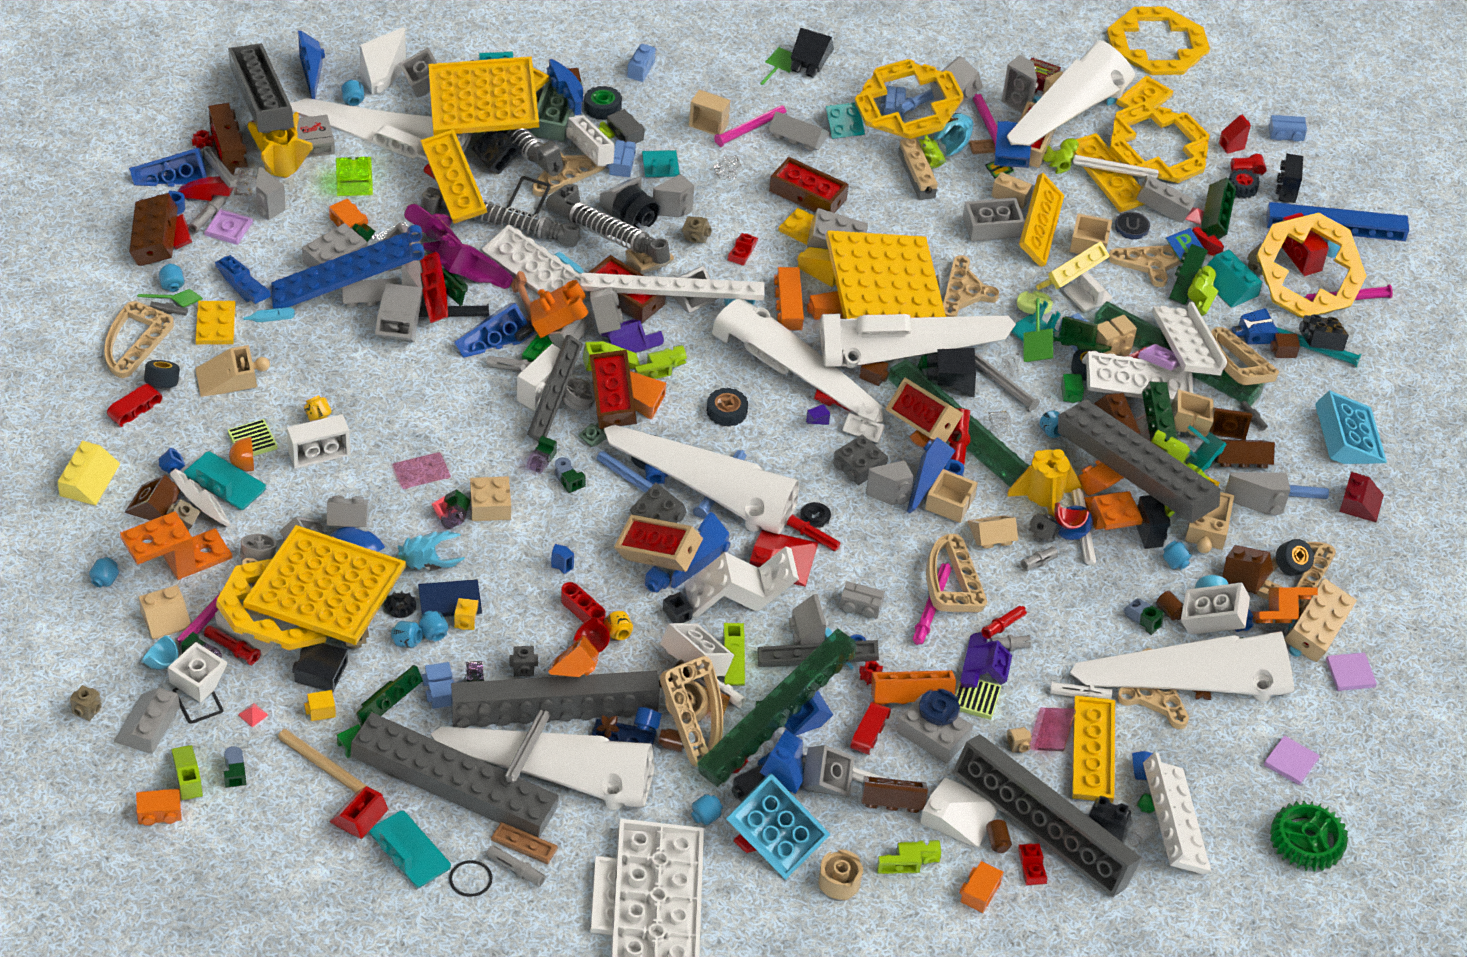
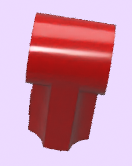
M1253 154L1249 158H1231L1232 172L1238 171V169L1242 171L1246 169L1248 172L1252 171V174L1264 175L1267 171L1261 154Z

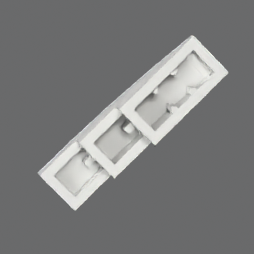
M174 469L170 472L179 489L194 505L225 526L231 525L214 494L205 489L203 490L200 484L195 481L188 480L187 476L181 471Z

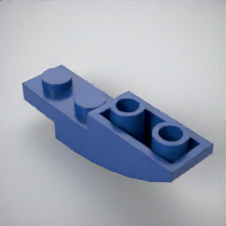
M549 59L547 75L551 77L553 88H556L558 94H563L564 98L568 99V107L572 109L575 116L581 115L584 90L581 83L564 65L554 59Z
M225 256L215 262L216 267L225 280L246 302L252 301L256 304L271 297L270 290L250 275V270L233 256Z

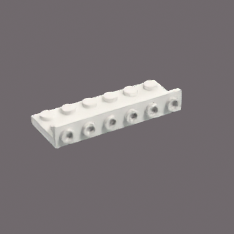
M510 225L506 226L481 249L484 255L495 261L514 277L517 276L519 271H522L527 279L526 285L535 292H538L540 289L552 292L572 280H577L581 286V273L575 272L569 264H564L556 255H551L545 247L537 245L532 238L524 236L518 228H513Z
M1189 302L1187 310L1182 308L1173 309L1166 306H1153L1151 313L1183 371L1221 375L1226 367L1227 360L1194 302Z
M1088 351L1082 359V363L1086 364L1087 389L1089 391L1109 394L1124 393V396L1142 398L1143 389L1149 381L1167 382L1171 403L1178 389L1193 393L1192 372L1183 371L1181 365L1173 370H1168L1143 359L1103 354L1097 351Z
M1154 752L1143 762L1170 866L1200 874H1208L1211 868L1183 768L1161 762L1159 753Z

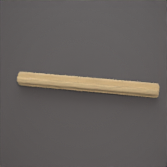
M287 729L279 732V740L355 793L367 786Z

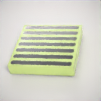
M264 419L228 429V435L233 444L242 438L251 437L253 456L278 449L277 443Z
M979 680L977 688H964L960 682L956 697L959 700L958 703L960 704V712L991 720L1001 686Z

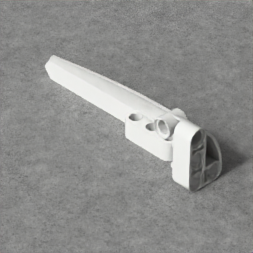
M1102 40L1096 41L1080 60L1076 59L1010 131L1007 135L1010 144L1030 146L1097 103L1109 97H1122L1125 87L1135 78V72L1131 65L1110 44Z
M310 98L290 103L292 112H298L301 116L328 115L332 128L409 158L419 157L427 160L420 140L434 136L432 116L373 110ZM473 133L456 134L463 152L466 150Z
M738 298L727 305L716 317L712 335L724 343H727L733 336L744 342L748 352L781 374H787L789 371H792L856 415H858L862 403L868 406L867 414L873 413L876 407L881 409L877 423H883L882 406L835 366L825 367L822 355L769 316L767 309L757 308L745 299Z
M822 314L819 330L824 366L855 368L858 365L936 353L937 349L963 348L1005 340L1016 324L1009 316L910 318V315L895 314L863 315L856 319H840L841 314ZM848 355H855L857 360H849Z
M618 425L604 428L609 445L675 478L745 519V527L749 531H759L762 528L764 531L780 534L796 508L799 492V480L764 471L755 463Z
M1281 631L1241 639L1238 636L1232 635L1075 663L1070 672L1072 676L1081 681L1086 687L1094 685V687L1179 689L1254 695L1257 700L1263 702L1268 701L1271 695L1277 696L1294 693L1290 659Z
M440 727L432 732L431 735L434 740L478 760L508 769L528 732ZM541 733L521 773L604 799L607 808L610 810L620 809L623 805L645 807L654 774L652 744L609 741L603 736Z

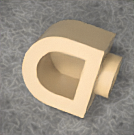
M1025 727L1007 730V741L1012 753H1024L1030 750L1029 743L1032 741V736Z

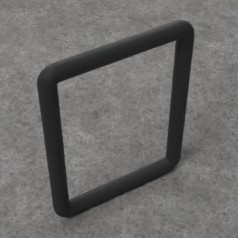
M522 176L513 192V195L507 205V208L511 207L523 180H527L540 185L547 186L541 198V201L534 213V215L538 214L551 188V185L543 181Z
M176 687V688H174L172 691L175 692V693H177L176 690H179V689ZM214 691L211 694L220 711L194 720L190 719L179 697L180 708L189 724L223 713L224 709Z

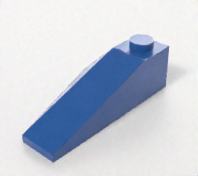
M298 31L299 57L311 99H315L322 69V58H325L324 48L320 47L319 41L303 31Z
M200 148L129 168L134 185L140 186L168 184V186L174 187L175 184L185 185L189 182L208 177Z
M509 303L455 340L454 344L463 358L485 353L486 349L494 347L501 349L503 348L502 345L511 343L513 346L518 345L533 336L534 332L521 342L514 337V333L524 326L527 321L517 304Z
M938 437L933 441L929 440L923 447L925 452L921 456L907 508L908 513L913 512L956 451Z
M713 512L708 513L698 528L703 540L686 572L674 571L671 588L675 589L711 564L723 552L729 550L731 544L729 542V532Z
M785 729L760 773L765 776L772 774L787 790L796 794L803 782V740Z

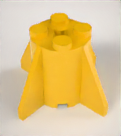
M298 112L293 114L294 127L284 131L278 129L272 130L270 133L258 132L255 123L248 122V129L261 151V160L264 163L265 171L271 175L283 178L290 177L299 169L313 149L312 143L298 138Z
M1060 449L1038 450L1034 453L1031 465L1008 489L1007 495L1008 497L1027 496L1030 501L1037 503V505L1047 507L1048 513L1054 516L1055 503L1063 499L1064 493H1072L1077 488H1080L1082 491L1083 486L1069 460L1064 455V451Z

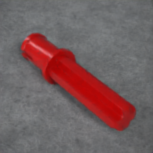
M793 514L787 521L786 525L801 532L800 535H806L833 551L838 550L841 545L840 541L811 526L810 522H804Z
M1018 606L1002 617L993 619L989 625L982 628L981 633L983 637L990 639L995 634L1004 632L1006 627L1027 614L1026 608Z

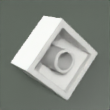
M195 642L168 667L169 683L201 703L215 690L227 666V662Z

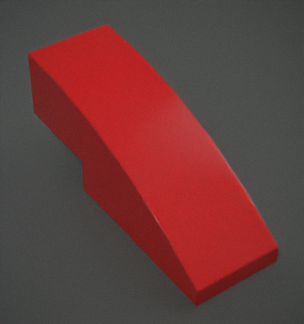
M213 176L189 182L181 186L177 192L184 194L185 198L212 201L215 195L229 197L233 187L229 188L220 176Z

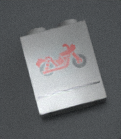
M328 115L299 118L297 126L298 138L312 143L313 146L307 157L335 154V142Z

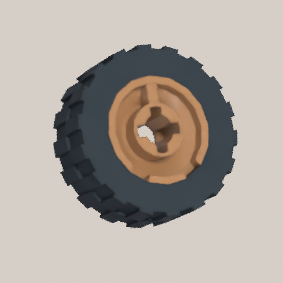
M728 387L715 390L707 399V416H709L711 421L720 426L731 427L739 423L741 424L746 419L748 413L747 397L737 389Z

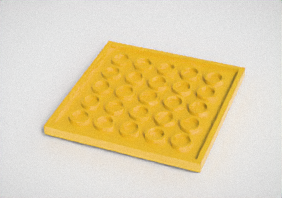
M532 56L428 64L434 136L454 129L456 134L539 127Z
M827 230L825 237L844 319H856L863 315L907 314L910 315V318L946 317L926 236Z
M295 525L243 601V607L357 645L405 569L406 561Z

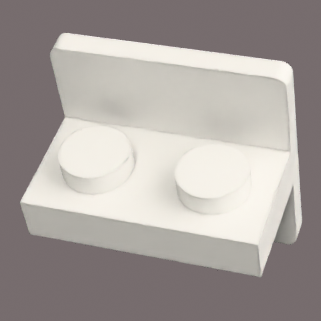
M1087 271L1078 276L1074 284L1064 287V292L1083 312L1111 302L1113 299Z

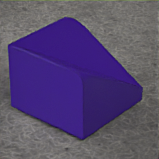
M824 404L807 410V424L829 425L830 412Z

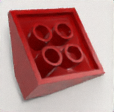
M762 530L754 545L749 564L759 568L787 546L792 549L799 578L794 584L806 587L819 542Z

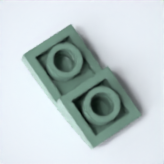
M591 423L578 434L591 447L607 439L604 429H599V423L596 425Z

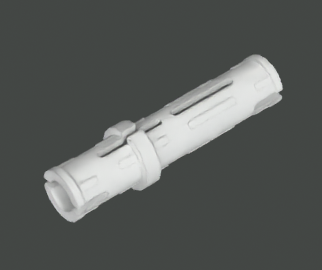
M703 676L695 679L706 686ZM718 680L721 699H726L738 708H741L746 702V697L733 690L731 685H725Z
M1052 681L1050 694L1111 699L1112 689L1094 688V685L1086 687Z

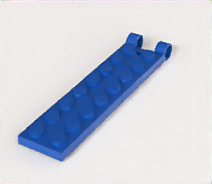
M411 225L405 233L395 235L389 239L379 241L373 245L271 282L273 308L291 307L398 266L423 259L425 255L423 245L415 243L409 247V243L418 242L422 239V228L418 225Z

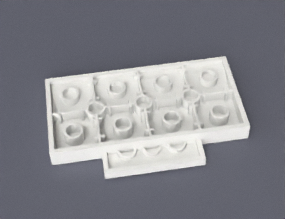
M620 819L617 833L616 858L596 856L594 862L590 933L612 935L610 957H699L704 828Z

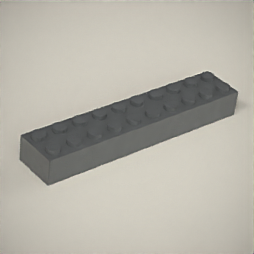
M263 44L228 48L231 70L258 132L270 133L272 130L279 129L284 131L294 127L292 106Z
M1087 399L1058 415L1059 434L1190 523L1195 522L1220 506L1221 488Z
M655 670L590 674L588 676L582 675L581 677L558 676L451 683L453 727L466 728L474 725L486 727L490 724L505 726L510 723L529 724L534 721L540 710H547L549 712L548 715L550 717L547 723L553 720L565 722L572 719L590 720L592 718H600L602 715L608 718L612 716L629 718L636 715L638 707L658 712L660 695L658 673Z
M371 712L351 742V757L495 822H503L538 838L542 835L558 807L559 795L519 777L516 782L508 783L506 782L505 771Z
M981 734L966 741L952 772L955 776L1110 896L1115 897L1128 887L1142 859L1140 855Z

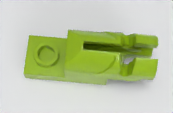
M1208 265L1204 266L1202 270H1198L1187 293L1188 297L1195 303L1201 316L1207 314L1219 292L1213 286L1216 272Z
M683 345L674 346L673 350L665 348L664 350L647 354V364L636 366L635 373L653 379L672 376V367L675 368L687 363L684 360L687 359V355Z
M1157 430L1151 443L1184 464L1190 453L1187 444L1174 437H1170L1165 442L1166 433ZM1189 462L1186 465L1193 471L1196 468H1198L1197 466Z
M923 840L918 842H899L896 855L878 857L877 873H920L922 863L940 862V840H929L928 845H925Z

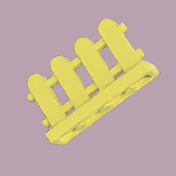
M1100 241L1049 272V279L1040 282L1036 287L1040 290L1054 284L1056 289L1061 288L1110 256Z

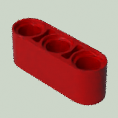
M144 384L110 405L107 410V416L120 427H123V424L133 421L142 412L145 413L152 409L155 404H160L163 396L151 385Z
M566 582L562 585L561 603L583 623L591 617H597L604 624L606 611L597 601L574 582Z
M871 702L852 738L850 748L870 755V749L874 748L878 740V734H881L886 725L885 720L889 719L891 709Z

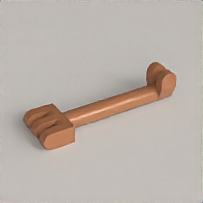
M519 271L511 283V287L514 293L519 292L528 314L526 321L529 322L531 320L530 299L524 287L527 279L525 274Z

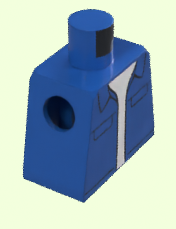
M1266 308L1243 314L1240 317L1238 326H1233L1231 330L1236 336H1243L1246 344H1270L1274 340L1275 333H1279Z

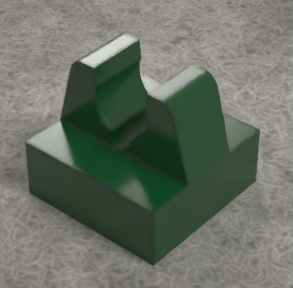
M355 223L351 228L367 242L376 232L364 223L362 226Z

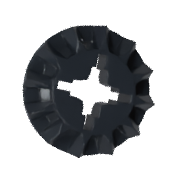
M811 502L802 507L800 516L804 522H810V525H813L815 528L817 526L824 527L825 524H829L831 511L822 503ZM819 512V517L812 518V514L815 515Z
M393 592L384 601L386 612L396 618L410 616L414 613L417 606L415 597H412L410 592ZM404 601V605L400 604L399 606H397V602L400 603Z

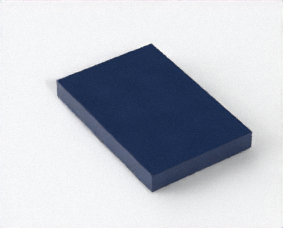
M478 579L418 584L421 616L427 611H438L443 617L455 616L459 598L478 600L477 614H482Z
M596 718L592 736L605 737V731L596 730L603 724L601 719ZM617 723L616 726L620 731L617 733L611 731V736L608 739L615 742L650 743L653 748L657 730L649 729V732L637 729V726Z

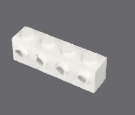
M584 115L568 118L567 137L597 166L612 164L614 161L615 144Z

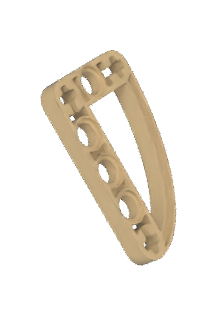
M137 301L127 303L113 321L106 337L104 353L108 369L119 378L131 376L173 329V317ZM147 315H153V316H154V317L151 318V319L145 318ZM130 317L149 325L150 327L116 363L112 356L113 346L126 320ZM153 333H159V334H160V335L157 336V337H152V336H150V335L153 334ZM141 345H149L148 348H140ZM133 356L139 357L137 360H130V359H129V358H131V357H133Z
M1216 327L1211 331L1219 347V343H1221L1248 366L1247 368L1236 366L1220 347L1227 360L1224 370L1234 380L1243 385L1276 381L1279 370L1232 331L1224 327Z
M947 534L940 537L933 545L926 563L927 587L933 606L939 611L946 612L983 611L987 604V598L963 538L957 534ZM944 547L947 550L962 592H944L940 590L937 577V557L939 551ZM956 556H961L964 560H960ZM962 570L967 571L970 575L964 574ZM967 585L973 586L976 590L970 589ZM956 599L962 601L964 604L958 603Z
M1307 542L1313 552H1316L1312 567L1304 572L1296 587H1317L1334 559L1336 550L1333 546L1323 542ZM1326 551L1329 552V553L1327 554L1326 558H1324V557H1323V554H1324ZM1276 557L1272 559L1273 571L1271 574L1278 568ZM1314 564H1321L1324 568H1317ZM1308 576H1313V577H1315L1317 580H1316V581H1310L1307 577H1308ZM1266 580L1262 585L1264 587L1256 595L1269 601L1268 588L1282 586ZM1301 599V602L1298 604L1299 613L1308 599Z
M701 656L668 669L660 675V683L690 763L695 767L704 766L714 759L719 750L723 734V706L717 676L710 658ZM704 664L702 669L696 670V666ZM684 667L689 669L690 676L688 678L683 674ZM672 676L673 680L669 682L668 678ZM702 676L706 683L711 711V732L707 746L684 687L685 683ZM676 693L681 697L680 704H677L674 700ZM682 713H686L688 716L686 724L681 719ZM690 732L695 735L694 743H691L689 740Z

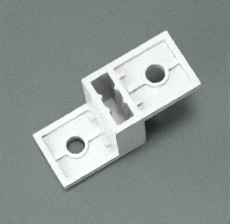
M785 546L759 568L724 552L687 582L685 589L688 602L693 607L692 616L699 617L723 596L755 611H760L799 580L792 549Z

